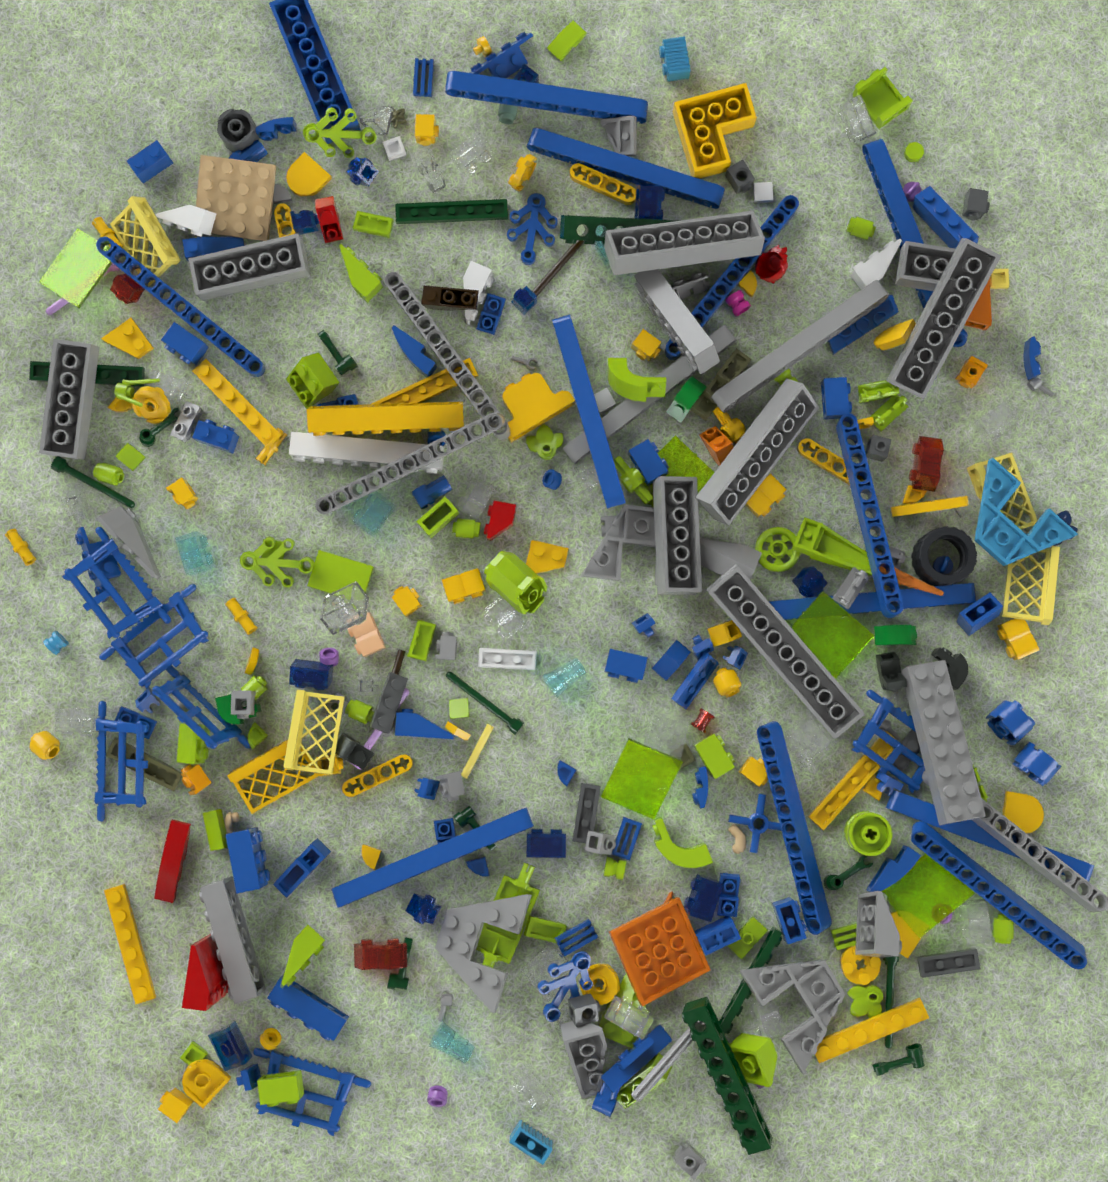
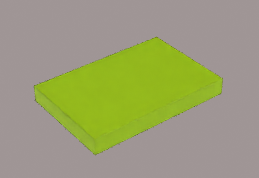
M318 550L314 563L315 566L307 586L363 603L374 567Z

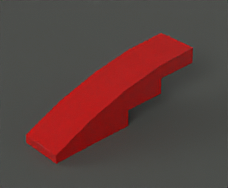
M173 819L170 822L154 899L173 903L176 899L178 882L181 879L183 862L187 855L190 823Z

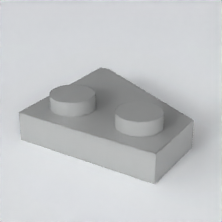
M626 116L602 119L601 124L608 134L609 141L613 144L614 151L626 156H636V117Z

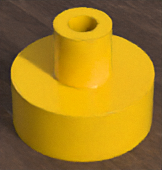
M484 36L476 40L478 46L473 48L476 55L482 53L486 57L492 53L491 47Z
M267 1028L260 1036V1043L267 1050L275 1049L281 1042V1034L274 1028Z

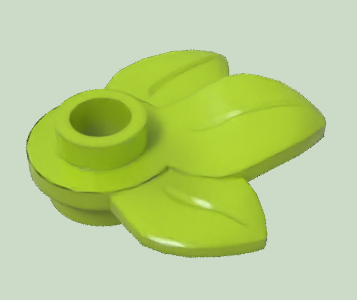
M545 424L537 429L536 436L526 437V444L530 451L537 452L539 457L544 460L552 459L556 454V449L561 447L564 441L562 433L553 434L551 428Z
M856 985L847 991V994L854 999L850 1006L851 1015L860 1017L867 1014L868 1018L882 1013L881 1002L883 1000V992L879 987L875 985L868 987ZM871 994H876L877 997H876V998H870V995H871Z

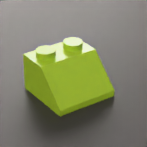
M741 1033L730 1043V1047L747 1083L771 1087L777 1062V1053L771 1038Z

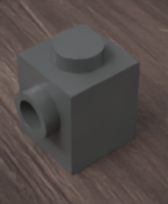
M970 188L965 194L962 216L967 217L969 220L981 219L989 210L990 202H987L989 191Z

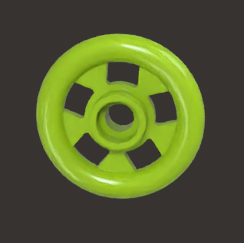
M783 527L769 528L761 533L755 544V550L762 553L759 563L765 569L773 572H783L792 568L799 560L801 553L792 549L788 550L785 542L791 541L793 545L796 535ZM773 535H781L782 540L773 541ZM764 542L770 543L768 551L762 550ZM775 547H780V548H781V552H780V553H776V552L774 551V548H775ZM787 554L790 559L783 563L781 558ZM769 555L776 559L773 564L766 560Z

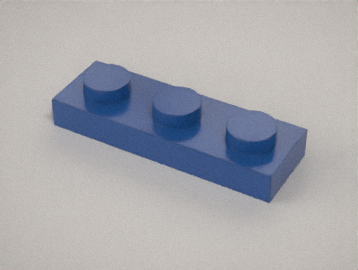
M704 652L671 699L687 710L719 665V662L710 654Z

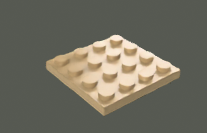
M201 155L196 207L216 213L211 234L258 241L269 240L276 165Z

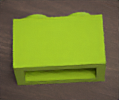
M445 496L416 522L432 539L460 513Z
M714 733L693 746L712 778L717 779L735 768L733 765L735 760L730 752L726 753L723 746L725 743L721 736H716Z
M301 1070L262 1075L257 1080L260 1105L267 1104V1107H273L281 1102L295 1104L304 1095Z

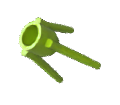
M123 379L122 383H117L115 386V397L142 407V403L132 399L135 389L131 385L160 382V379L130 381Z

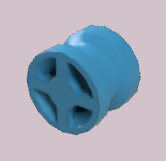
M54 631L50 638H46L43 641L47 649L55 655L60 653L62 647L69 645L68 641L58 631Z

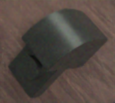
M944 647L942 649L935 648L931 655L938 661H946L953 690H958L968 675V663L961 653L955 654L952 657V653Z
M890 652L876 655L877 669L883 690L898 691L901 688L907 687L906 679L901 673L900 658L897 654Z
M342 733L338 739L336 754L365 770L375 753L345 733Z

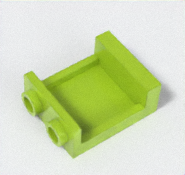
M886 67L881 70L876 69L871 73L870 78L859 81L855 85L853 97L878 129L909 109L913 102L909 95L903 98L886 76L888 70Z

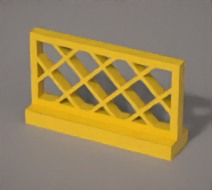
M288 739L234 769L227 775L230 782L234 783L251 814L319 776V773H314L309 777L300 775L301 771H298V774L286 772L287 769L282 771L273 768L276 760H285L283 756L286 755ZM305 753L302 756V760L298 761V764L300 766H307L312 761ZM258 770H269L268 779L256 778ZM272 771L283 774L281 784L270 782ZM285 775L296 777L295 785L291 787L283 785ZM244 778L253 780L250 790L242 788L239 781ZM255 781L266 784L264 793L253 791ZM268 785L279 787L276 796L266 794ZM251 794L262 797L260 805L253 807L250 802Z

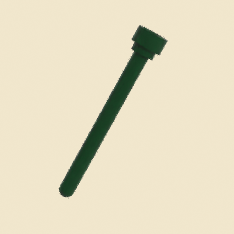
M57 456L51 464L52 470L58 473L66 472L129 508L135 507L134 501L70 467L66 459Z
M446 673L447 679L504 721L511 733L517 734L524 724L523 721L519 718L512 719L454 673Z
M899 956L883 957L885 965H887L886 1011L894 1008L895 966L899 962ZM893 1033L885 1036V1047L888 1049L893 1046Z

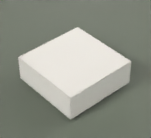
M400 136L382 142L389 161L406 155Z
M772 182L753 184L754 203L773 202Z
M607 388L594 394L600 414L616 405Z

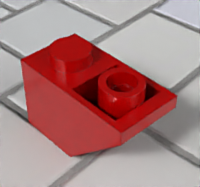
M334 196L316 199L315 209L325 243L343 240Z
M494 500L493 505H489L487 516H490L489 524H485L484 535H487V540H493L513 526L517 509L516 504Z

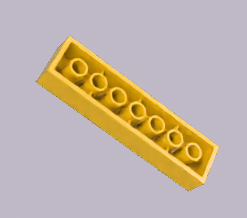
M463 401L310 406L306 409L308 433L313 432V436H322L327 432H332L333 435H344L346 431H352V434H364L365 431L370 430L371 434H381L384 430H391V433H402L403 429H410L412 433L422 432V429H429V432H440L441 428H449V431H456L464 427Z

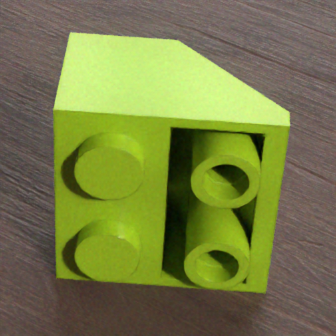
M319 352L302 357L286 378L306 409L332 393L340 383Z
M179 723L177 762L187 764L205 763L209 753L205 742L185 723ZM198 724L210 736V730L204 724Z

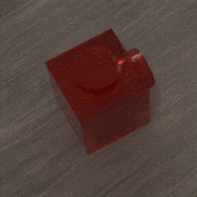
M126 274L115 276L110 288L116 298L125 304L138 302L145 290Z

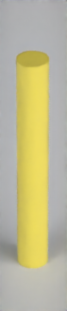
M486 725L461 773L462 777L468 778L494 728L493 726Z

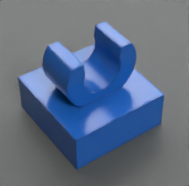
M648 613L631 623L639 634L644 632L647 637L654 634L651 626L656 623Z
M699 634L692 638L695 644L692 650L697 660L700 659L704 652L709 654L714 651L713 644L709 638L703 641Z
M736 645L734 648L728 646L727 649L732 653L730 657L723 655L722 658L732 667L741 670L748 652Z
M151 688L146 689L135 700L136 707L141 712L146 709L148 713L152 714L153 709L149 707L152 703L160 706V701L152 693Z
M880 771L876 778L882 781L877 785V790L883 792L886 788L884 793L888 796L893 794L894 788L901 791L904 785L897 779Z
M424 777L423 779L419 778L417 781L421 782L420 789L414 790L418 793L417 796L435 800L440 781Z
M258 1063L240 1071L241 1076L236 1077L237 1085H244L245 1091L256 1088L258 1086L257 1080L261 1077Z

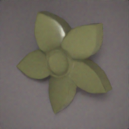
M391 108V116L385 119L387 122H392L394 129L397 128L399 123H407L404 117V108L397 111Z

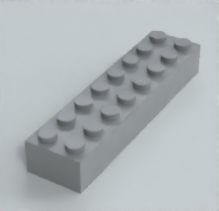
M754 211L607 230L604 249L613 275H621L761 255L765 237Z
M961 238L886 380L887 382L925 399L1002 255L967 238Z
M786 379L695 497L713 519L728 526L732 523L819 408L803 383Z
M941 660L907 666L901 673L907 682L905 691L939 826L985 817L946 661Z

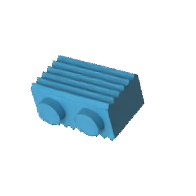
M685 36L663 39L662 46H659L660 58H664V64H662L663 76H667V82L689 79L691 70Z
M519 1120L510 1135V1144L542 1165L553 1150L552 1140L546 1138V1135L543 1136L542 1133L539 1134V1131L529 1127V1124L526 1125V1122Z

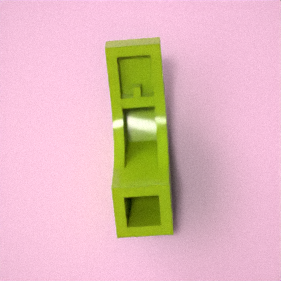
M608 358V383L616 393L627 399L646 402V397H665L666 377L638 376L628 369L627 358Z
M662 817L654 819L653 830L656 836L660 835L661 837L654 840V843L667 860L685 868H698L713 863L705 843L690 848L679 847L671 841Z

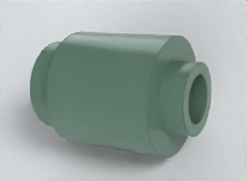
M500 104L498 111L499 121L504 124H513L517 116L518 106Z

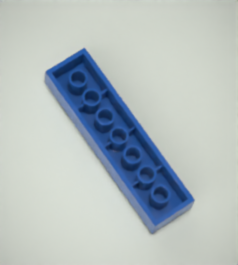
M274 0L269 2L317 121L319 122L326 115L328 108H335L338 113V118L335 121L329 122L323 128L330 129L345 116L344 113L347 109L353 108L308 0ZM334 112L329 113L330 117L335 115ZM349 113L347 117H353L354 114ZM357 118L342 130H361ZM324 137L327 144L333 142L330 138Z

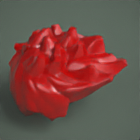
M778 244L759 256L755 264V271L760 279L774 284L776 280L782 278L788 268L787 247L780 248Z

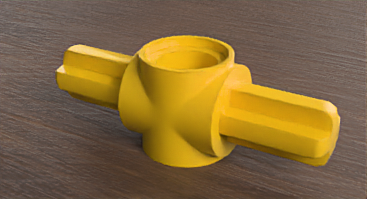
M719 407L715 408L713 413L722 424L720 431L732 443L735 442L737 444L746 431L744 424L738 418L731 419L727 412L723 413Z

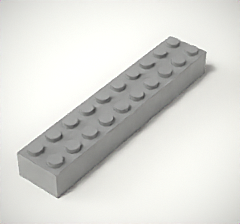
M735 564L706 589L834 739L865 715L738 565Z

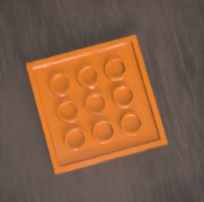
M679 897L609 931L641 1006L658 999L711 970Z

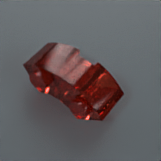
M919 436L918 442L914 443L912 454H915L913 469L909 473L912 489L936 491L940 480V467L944 452L942 439Z
M399 938L387 939L384 942L362 939L361 943L354 944V966L361 970L407 967V943L399 942Z

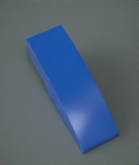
M393 325V333L404 355L426 378L431 376L436 370L437 365L436 362L424 355L426 352L425 346Z
M317 838L296 858L273 885L287 898L331 851Z
M903 845L894 860L886 857L866 890L868 892L882 891L893 885L909 872L922 855Z

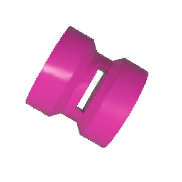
M741 290L734 292L725 300L727 305L732 307L735 317L751 307L750 303L744 299V294Z

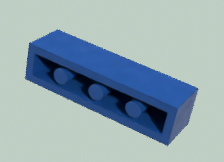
M931 186L914 197V211L949 248L956 249L961 238H967L978 243L979 236Z
M282 975L267 997L271 1005L279 1009L283 1008L291 1018L300 1019L308 1029H315L320 1032L322 1038L334 1041L349 1016L295 981L289 987L285 985L281 988Z

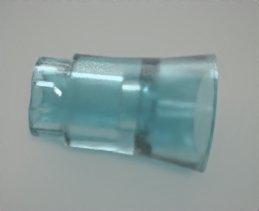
M575 658L571 662L568 661L559 668L542 675V678L553 695L558 698L568 687L581 679V676L585 675L586 671L580 661Z
M444 1021L440 1024L429 1043V1047L437 1049L463 1063L468 1061L475 1048L473 1044L451 1029Z

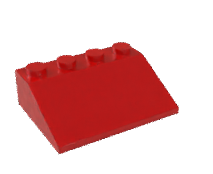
M211 933L191 945L182 1008L207 1011L228 993L229 984L223 977V964L217 957L216 950L218 947L216 941L212 940Z

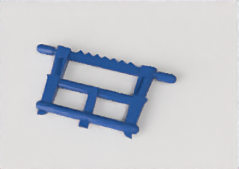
M97 527L95 531L105 544L91 556L88 554L85 559L72 569H65V575L62 576L65 580L71 581L84 598L86 603L83 604V607L86 611L93 610L108 630L107 636L109 639L111 637L118 638L120 632L136 623H140V619L157 611V614L164 623L169 624L171 622L170 616L162 609L164 607L162 603L152 595V589L147 588L148 584L143 582L144 578L140 577L139 572L134 570L135 566L130 565L131 561L126 559V555L120 553L118 546L112 538L109 539L110 537L104 529ZM111 554L148 601L135 611L130 609L97 565ZM89 569L106 589L94 598L78 579L79 575ZM110 596L126 616L115 625H113L98 605Z
M191 584L181 593L176 592L168 599V603L162 604L164 606L162 609L167 613L175 608L183 621L139 655L135 656L127 644L161 618L157 611L149 614V617L143 618V622L133 626L131 631H126L124 637H119L112 641V647L107 648L99 655L100 660H106L117 651L126 661L125 665L139 679V686H145L146 689L149 688L151 681L172 664L175 668L181 664L179 660L199 643L209 641L207 639L208 632L202 630L194 616V612H190L183 599L196 590V585ZM186 627H189L195 637L174 653L167 642ZM161 648L168 658L147 674L140 663Z
M172 665L166 669L176 679L173 681L168 680L167 683L160 687L154 686L152 693L159 697L178 716L177 718L182 723L184 722L205 742L208 748L216 749L219 744L229 742V739L234 737L238 738L237 740L245 748H251L248 739L242 734V730L237 725L224 721L217 709L190 685L191 681L185 675H180ZM187 689L225 726V729L220 731L201 713L202 710L198 706L195 707L179 690ZM172 693L189 711L185 712L168 695ZM195 716L197 719H199L214 735L209 736L192 719V717Z
M868 690L866 695L876 703H879L871 720H868L858 740L853 741L854 748L852 751L862 752L881 766L878 771L883 774L889 771L908 785V790L913 794L914 790L918 791L921 788L922 774L925 771L923 759L879 728L890 713L915 731L912 716H907L906 711L902 712L900 707L895 708L894 704L887 698H882L873 690ZM874 734L895 748L886 760L866 746ZM901 753L919 766L912 778L892 765Z
M105 701L99 702V718L96 719V731L99 732L97 737L98 744L96 745L98 748L96 752L98 755L96 759L98 763L96 767L98 770L96 774L98 778L96 781L98 792H95L94 801L95 804H98L97 820L100 822L105 820L104 804L116 803L117 806L121 804H135L138 808H141L143 804H147L144 797V768H148V761L144 760V732H146L148 725H144V722L141 720L137 723L122 721L121 719H118V721L105 719L107 710ZM107 731L119 732L118 793L106 792ZM126 732L136 733V760L126 759ZM126 766L136 768L135 794L126 793Z
M261 1048L253 1050L255 1056L270 1059L267 1074L279 1073L280 1066L283 1064L340 1081L335 1099L304 1090V1095L298 1100L296 1111L278 1106L267 1107V1104L260 1105V1102L256 1103V1108L259 1110L257 1114L268 1112L292 1119V1125L299 1127L300 1122L326 1129L331 1136H334V1133L340 1130L338 1122L344 1106L348 1103L346 1098L352 1083L364 1088L371 1086L369 1080L360 1077L356 1078L354 1073L338 1072L335 1067L330 1069L328 1065L323 1067L321 1063L316 1065L314 1061L309 1063L307 1059L302 1061L300 1057L295 1059L293 1055L287 1057L275 1050H271V1052ZM306 1099L333 1107L329 1121L303 1114Z

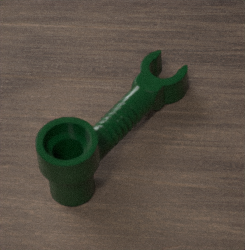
M324 330L318 333V336L338 363L335 368L341 376L347 371H352L358 367L350 354L344 358L341 356Z
M174 408L167 418L150 430L143 429L139 436L141 444L145 447L153 446L156 441V434L177 421L178 417L174 415L179 411V408Z
M470 806L453 816L462 828L467 824L473 829L480 827L474 818L476 813ZM491 844L487 847L490 851H492L497 846L495 844Z
M862 855L856 864L840 875H827L824 878V886L828 890H838L843 887L845 880L864 868H870L873 863L865 865L864 859L868 856Z
M405 937L398 974L390 973L387 989L395 990V988L407 990L409 978L405 977L413 941L412 938Z
M919 1043L908 1045L906 1047L907 1057L873 1064L874 1072H876L877 1076L889 1072V1070L910 1064L913 1065V1068L924 1067L922 1045Z

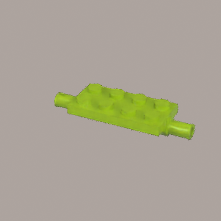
M524 862L518 878L514 879L505 874L493 901L526 894L532 896L520 934L484 923L476 950L484 954L485 958L482 964L493 968L495 962L503 961L507 964L511 962L526 926L528 916L531 914L540 889L529 884L535 869L533 865H530L528 872H526L529 864Z

